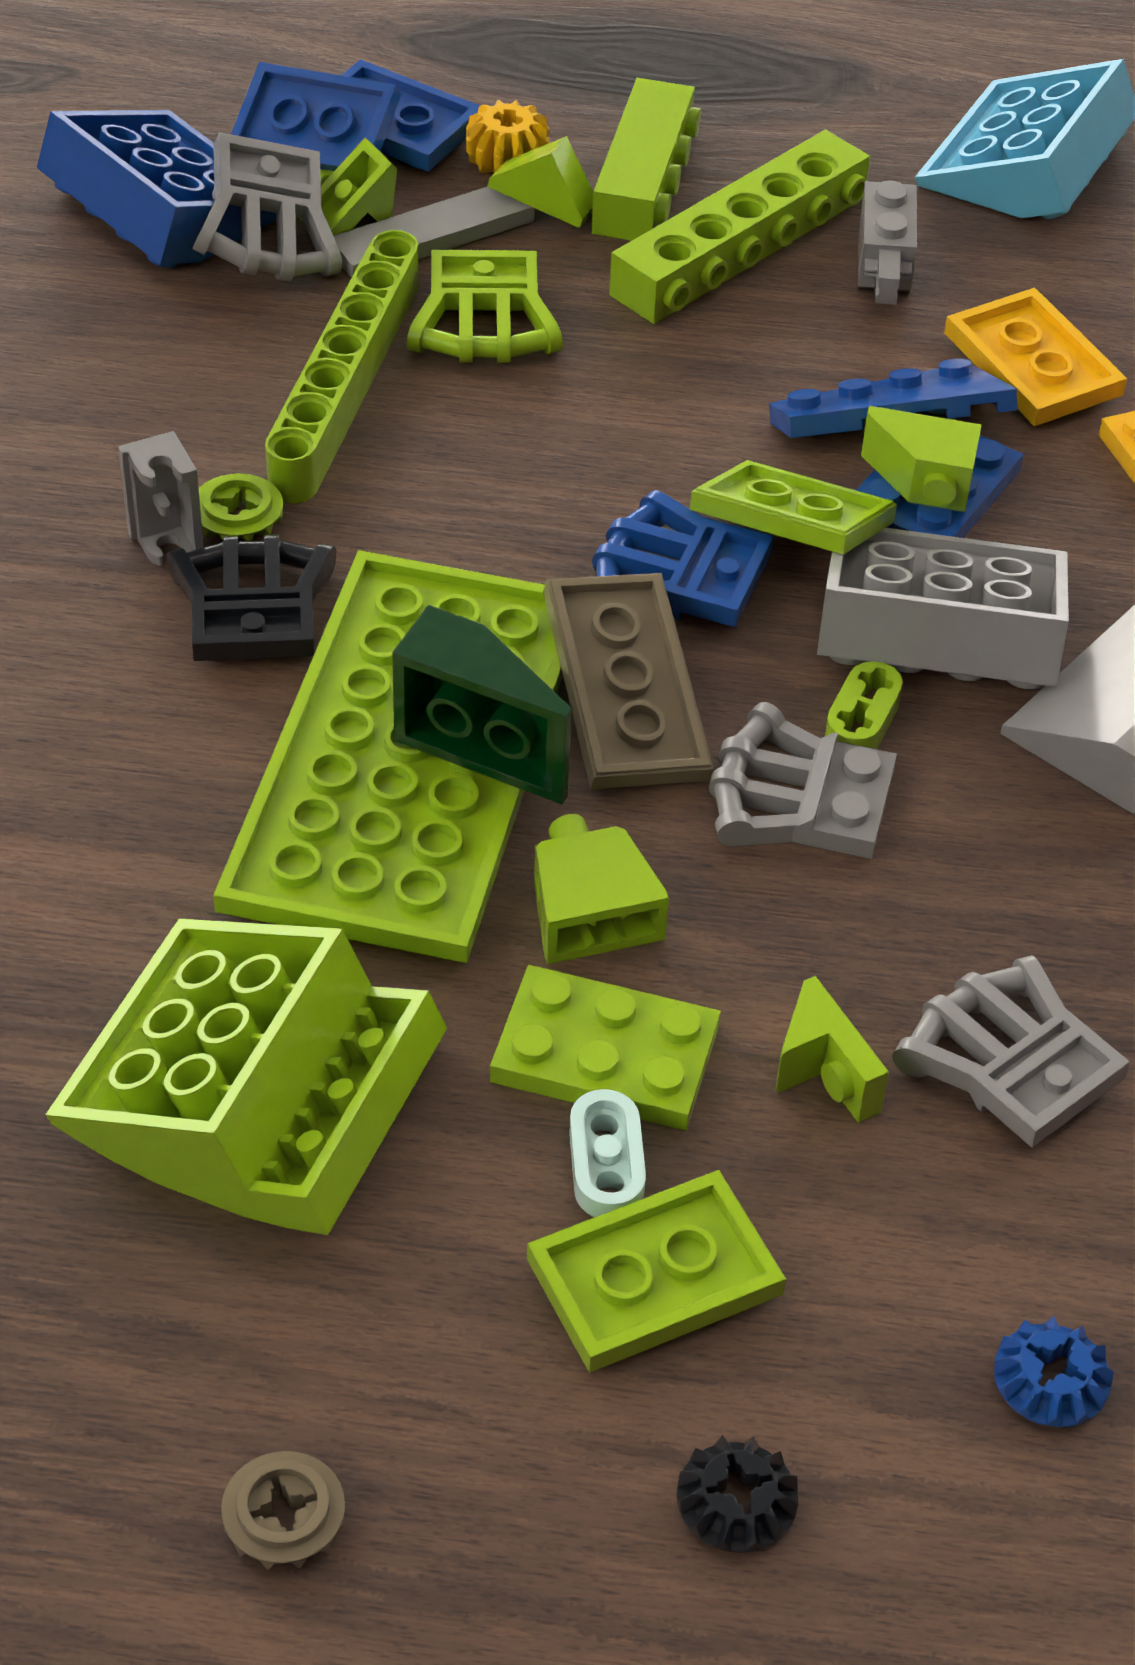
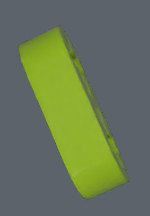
M870 661L856 665L849 673L829 710L825 736L838 733V742L878 749L898 710L903 684L900 673L894 667L883 662ZM872 689H877L873 699L864 697ZM855 721L863 723V727L856 729L855 733L849 732Z

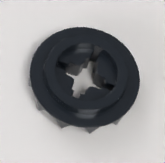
M722 1435L713 1446L703 1451L695 1448L690 1461L683 1471H680L677 1486L678 1508L688 1528L708 1545L720 1550L736 1553L758 1551L776 1543L792 1526L798 1509L797 1476L791 1475L785 1466L781 1451L772 1454L759 1447L754 1436L745 1443L728 1442ZM730 1472H734L735 1477H739L744 1487L756 1486L755 1489L751 1490L747 1515L744 1513L742 1504L737 1503L733 1494H720L726 1491L728 1474Z

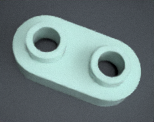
M600 1089L584 1094L574 1103L570 1114L569 1136L574 1193L579 1206L589 1215L597 1217L644 1199L646 1182L640 1115L635 1103L626 1095L614 1090ZM603 1130L609 1131L613 1135L606 1134L598 1136L595 1134V1132ZM610 1187L618 1190V1192H604L600 1189Z

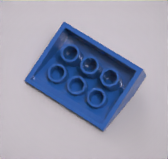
M170 110L50 111L37 169L55 182L54 186L58 190L76 198L85 206L86 212L104 220L116 230L115 233L118 237L136 245L147 254V259L155 265L174 268L177 264L202 262L214 255L207 250L203 255L192 249L214 203L212 198V191L214 190V143ZM228 204L216 232L235 242L242 239L241 206ZM260 210L261 228L276 220V213Z

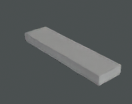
M484 187L334 235V239L342 256V268L352 278L371 240L383 231L402 230L412 234L418 241V259L430 256L431 250H449L534 222L535 208L493 189Z

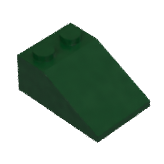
M428 605L392 652L394 741L562 805L568 796L572 708L485 625Z

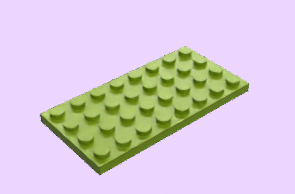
M358 550L214 892L215 912L276 925L343 929L347 939L467 963L524 790L394 741L392 652L425 608L431 605L485 625L557 694L563 673L543 591L545 585Z

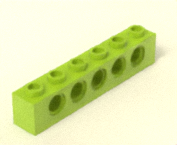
M823 130L611 252L609 295L652 324L659 322L675 311L681 310L685 305L710 290L718 288L722 283L747 268L753 267L757 262L782 247L788 246L794 240L817 226L823 225L827 220L847 208L858 204L863 200L865 181H868L870 155L828 130Z

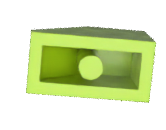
M869 406L861 456L908 502L965 512L982 425Z

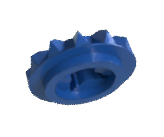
M1055 1316L1051 1317L1044 1324L1033 1325L1024 1320L1016 1332L1010 1336L1003 1337L994 1362L995 1382L1000 1394L1008 1405L1026 1419L1051 1427L1075 1426L1096 1416L1109 1398L1114 1371L1109 1368L1106 1361V1345H1095L1086 1336L1084 1325L1075 1330L1060 1326ZM1056 1357H1066L1067 1367L1065 1374L1060 1373L1054 1380L1049 1379L1044 1387L1041 1386L1040 1383L1043 1376L1041 1373L1044 1363L1050 1364Z

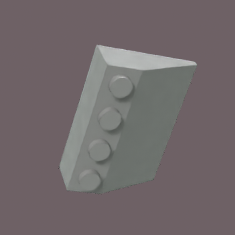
M884 528L844 555L832 552L817 655L829 656L833 661L845 665H857L864 661L883 662L904 673H917L923 669L948 672L950 676L964 681H976L982 677L1007 680L1013 686L1023 689H1037L1042 685L1057 687L1069 623L1067 551Z
M1135 605L1059 673L1057 687L1045 686L1002 725L1000 733L1134 815Z

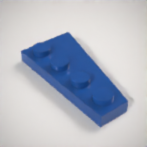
M962 358L941 361L938 369L923 372L910 368L898 369L889 373V379L874 382L867 379H849L838 384L839 389L825 392L815 389L795 390L787 395L788 399L769 403L770 424L790 438L862 430L865 426L864 418L867 417L869 406L910 413L921 411L935 414L945 413L947 419L971 416L970 405L992 403L996 405L998 413L1018 410L1016 388L974 366L970 360Z

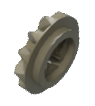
M279 1451L251 1460L234 1474L223 1494L221 1516L224 1532L228 1534L234 1543L240 1557L247 1554L259 1560L267 1570L275 1563H292L300 1569L308 1557L315 1555L319 1551L328 1553L332 1540L339 1528L344 1527L345 1497L340 1481L326 1464L304 1453ZM280 1489L282 1499H287V1503L291 1508H300L295 1511V1524H293L292 1531L287 1532L285 1527H281L277 1517H268L273 1514L272 1502L275 1501L274 1490Z

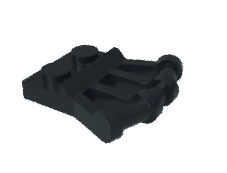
M279 534L264 535V541H238V536H223V542L187 553L183 548L168 552L167 562L171 576L176 585H181L192 604L193 660L313 657L312 603L324 580H329L334 571L337 554L336 547L319 543L314 548L279 540ZM265 564V587L239 588L240 565ZM280 564L304 569L296 586L281 587ZM223 566L224 589H208L199 573Z

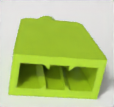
M578 814L563 815L553 821L549 827L551 839L541 841L535 846L534 868L535 896L544 958L547 965L665 940L669 896L627 831L617 826L589 831L584 818Z

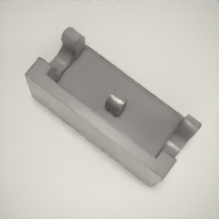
M171 431L118 446L127 530L131 541L138 540L147 558L158 566L164 565L163 552L159 548L164 544H176L183 548L186 553L203 548L197 469L175 432Z

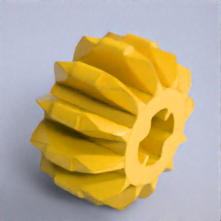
M497 100L495 106L480 105L478 113L469 116V122L466 126V152L469 156V162L478 165L479 173L483 174L495 173L507 160L550 143L547 117L537 113L536 106H520L518 100L511 104H504L502 101Z

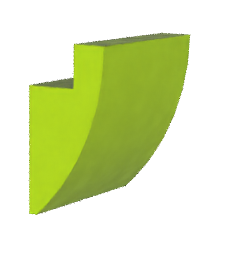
M178 919L45 1115L53 1126L70 1137L154 1183L242 1217L288 1229L328 1235L445 1034L447 1026L428 990L372 986L343 929Z

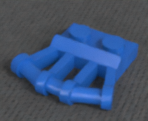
M653 490L643 497L639 503L640 507L626 518H617L611 523L606 533L607 543L601 544L592 558V565L596 571V576L662 573L672 614L677 620H681L685 613L736 628L773 550L774 536L702 517L658 490ZM665 524L673 530L662 528L661 526ZM636 549L645 550V551H648V552H652V553H656V554H659V555L667 556V557H670V558L678 559V560H680V561L672 560V559H669V558L661 557V556H658V555H654V554L647 553V552H643V551L636 550Z

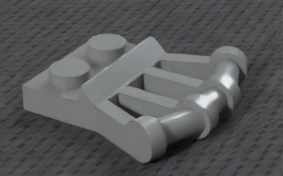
M219 132L214 142V190L212 191L214 203L192 249L203 255L207 250L239 267V271L242 274L255 276L257 271L273 273L277 280L291 282L293 277L318 272L323 276L339 274L342 269V256L321 209L320 152ZM228 204L241 206L242 245L216 232ZM260 210L276 213L277 253L261 250ZM296 217L302 218L316 251L303 254L296 253Z
M760 702L748 713L747 724L735 736L728 737L722 742L718 754L721 767L713 772L710 780L709 792L716 799L719 817L715 821L718 840L726 846L793 842L872 859L895 769L897 753L838 742V733H832L819 738L786 721L782 712L773 704ZM765 740L794 756L757 748ZM745 775L801 786L805 788L803 791L779 785L764 783L760 781L747 779ZM743 807L779 815L751 817L748 812L743 811Z
M1033 955L1016 959L1012 967L983 975L976 972L967 973L956 981L954 985L955 991L948 996L939 994L924 1003L922 1006L923 1016L911 1037L901 1039L892 1054L894 1064L903 1073L912 1077L929 1075L970 1093L980 1112L983 1113L988 1109L1031 1148L1124 1080L1130 1064L1129 1060L1065 1008L1039 961ZM1019 992L1023 997H1029L1043 1024L1040 1025L1006 995ZM970 1012L973 1014L982 1013L1012 1038L1016 1044L1008 1049L968 1014ZM949 1036L982 1065L936 1045L941 1037Z

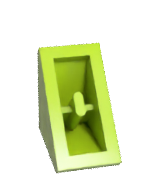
M567 136L507 160L489 178L487 185L490 189L578 228L592 214L593 190Z

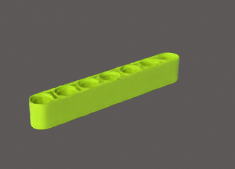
M402 230L383 231L371 240L266 439L267 480L278 488L284 503L296 504L305 502L317 493L418 292V241L416 237Z

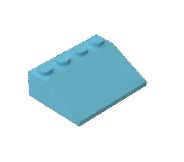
M1124 59L993 80L915 176L917 185L1019 218L1042 216L1044 219H1053L1064 215L1071 209V205L1089 184L1096 171L1107 160L1110 152L1126 134L1127 129L1135 120V94Z

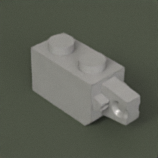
M891 180L883 182L865 181L858 231V289H875V303L896 305L897 291H911L917 252V185L902 184Z

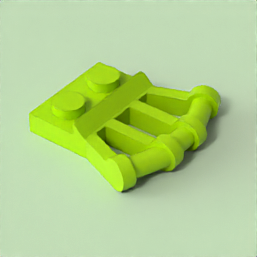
M431 250V294L410 326L407 336V349L409 351L424 353L427 349L458 357L459 363H473V357L497 358V363H511V358L542 350L546 354L561 352L563 339L560 328L538 295L537 251ZM445 310H459V335L434 329ZM473 310L496 311L497 336H473ZM510 311H524L535 330L511 336Z

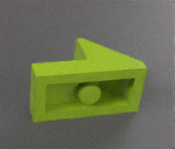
M366 137L321 185V209L333 236L352 230L367 212L377 221L392 217L397 168Z
M814 976L804 980L780 1056L776 1084L777 1092H783L821 1075L823 1084L831 1098L836 1102H843L858 1123L881 1113L889 1071L818 978Z

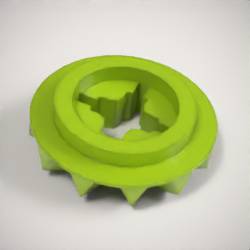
M241 473L227 474L213 478L199 487L201 523L205 537L220 535L223 540V536H238V538H242L245 541H251L254 534L271 535L273 525L282 522V495L274 484L262 477ZM245 502L246 509L241 510L239 515L229 514L234 513L237 508H240L241 503Z

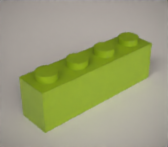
M636 78L593 191L591 234L632 241L655 228L658 224L668 220L671 195H677L679 189L681 166H687L691 149V138H696L699 131L701 108L693 107L695 87Z

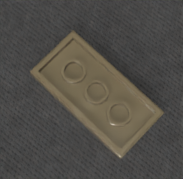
M662 573L546 579L543 591L572 708V715L590 790L710 781L714 767Z

